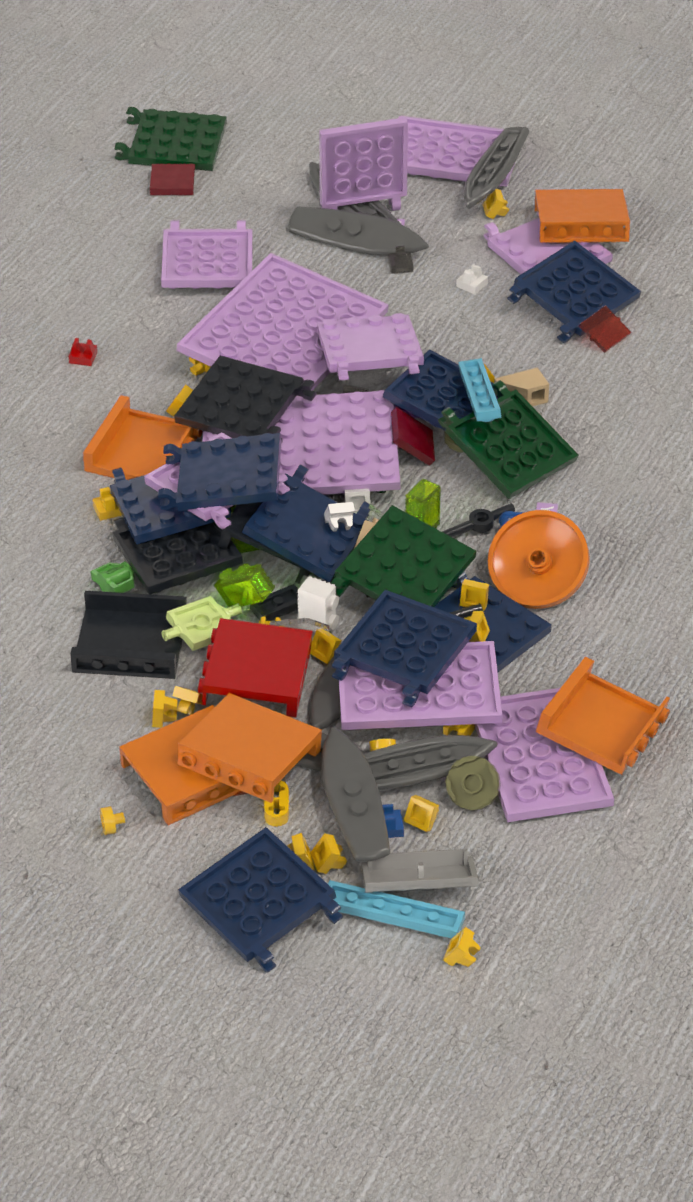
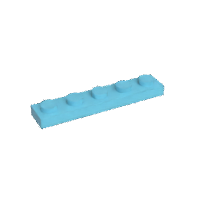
M482 358L458 362L459 371L476 420L491 422L494 419L501 418V410Z
M331 880L328 882V885L335 890L337 898L334 900L340 905L341 909L338 912L451 939L460 932L465 920L464 911L383 892L365 893V888Z

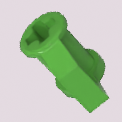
M125 561L121 564L109 562L90 571L92 580L99 584L103 592L124 593L135 588L134 571Z

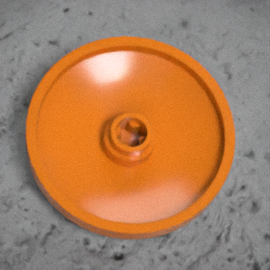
M549 510L528 511L510 519L494 536L488 553L489 573L498 591L523 607L530 609L553 607L570 598L584 582L590 561L588 545L579 527L568 517Z

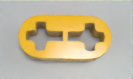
M282 780L274 787V792H279V797H274L272 803L264 800L265 821L267 824L275 827L282 826L289 820V787ZM274 809H279V814H274Z

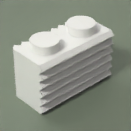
M312 576L307 577L297 592L299 604L298 627L312 630L314 633L316 629H324L330 632L337 627L339 622V616L336 615V608L339 603V597L336 596L335 584L331 585L330 582L326 583V581H321V579L312 578Z

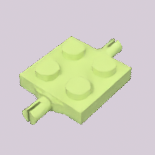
M209 596L167 611L166 616L172 628L163 630L161 632L162 637L165 641L180 637L192 651L206 647L209 644H213L211 643L213 628H218L220 618L231 619L233 616L242 614L241 606L236 604L223 608Z

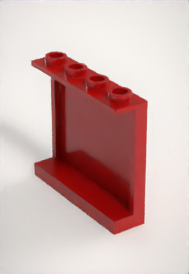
M220 618L218 628H213L211 643L213 645H208L207 660L209 661H204L202 676L205 678H200L198 693L202 694V705H206L209 693L225 696L230 693L241 698L287 704L286 716L297 718L311 653L313 631Z

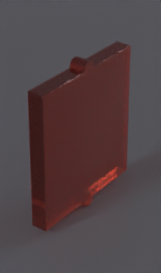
M606 305L579 325L590 337V341H594L604 353L631 334V331L620 321L621 318L616 317Z

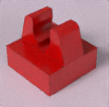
M75 338L69 354V364L92 366L98 353L97 345H93L90 339L85 344L79 343V338Z

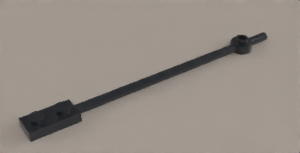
M510 503L493 511L476 509L470 513L469 521L442 532L453 538L470 530L478 533L490 531L494 526V521L499 519L502 513L506 511L515 512V507ZM292 584L250 602V610L259 620L261 617H266V621H272L276 617H282L299 609L298 588Z

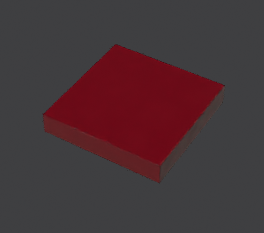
M152 164L150 195H194L195 164Z
M396 407L391 411L393 443L430 466L435 461L433 430Z

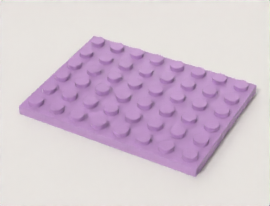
M270 253L177 343L176 351L208 366H212L221 355L299 376L304 380L314 381L315 385L311 389L313 391L330 373L317 333V322H323L327 319L335 321L346 320L351 317L363 319L374 315L383 317L388 312L389 305Z
M384 390L316 395L312 401L296 396L275 425L281 427L280 435L283 442L281 443L280 466L283 468V473L292 477L300 464L309 469L304 476L303 484L321 494L344 493V490L368 488L370 491L401 490L397 445L393 443L391 411L394 410V404L382 398ZM203 431V441H207L217 434Z

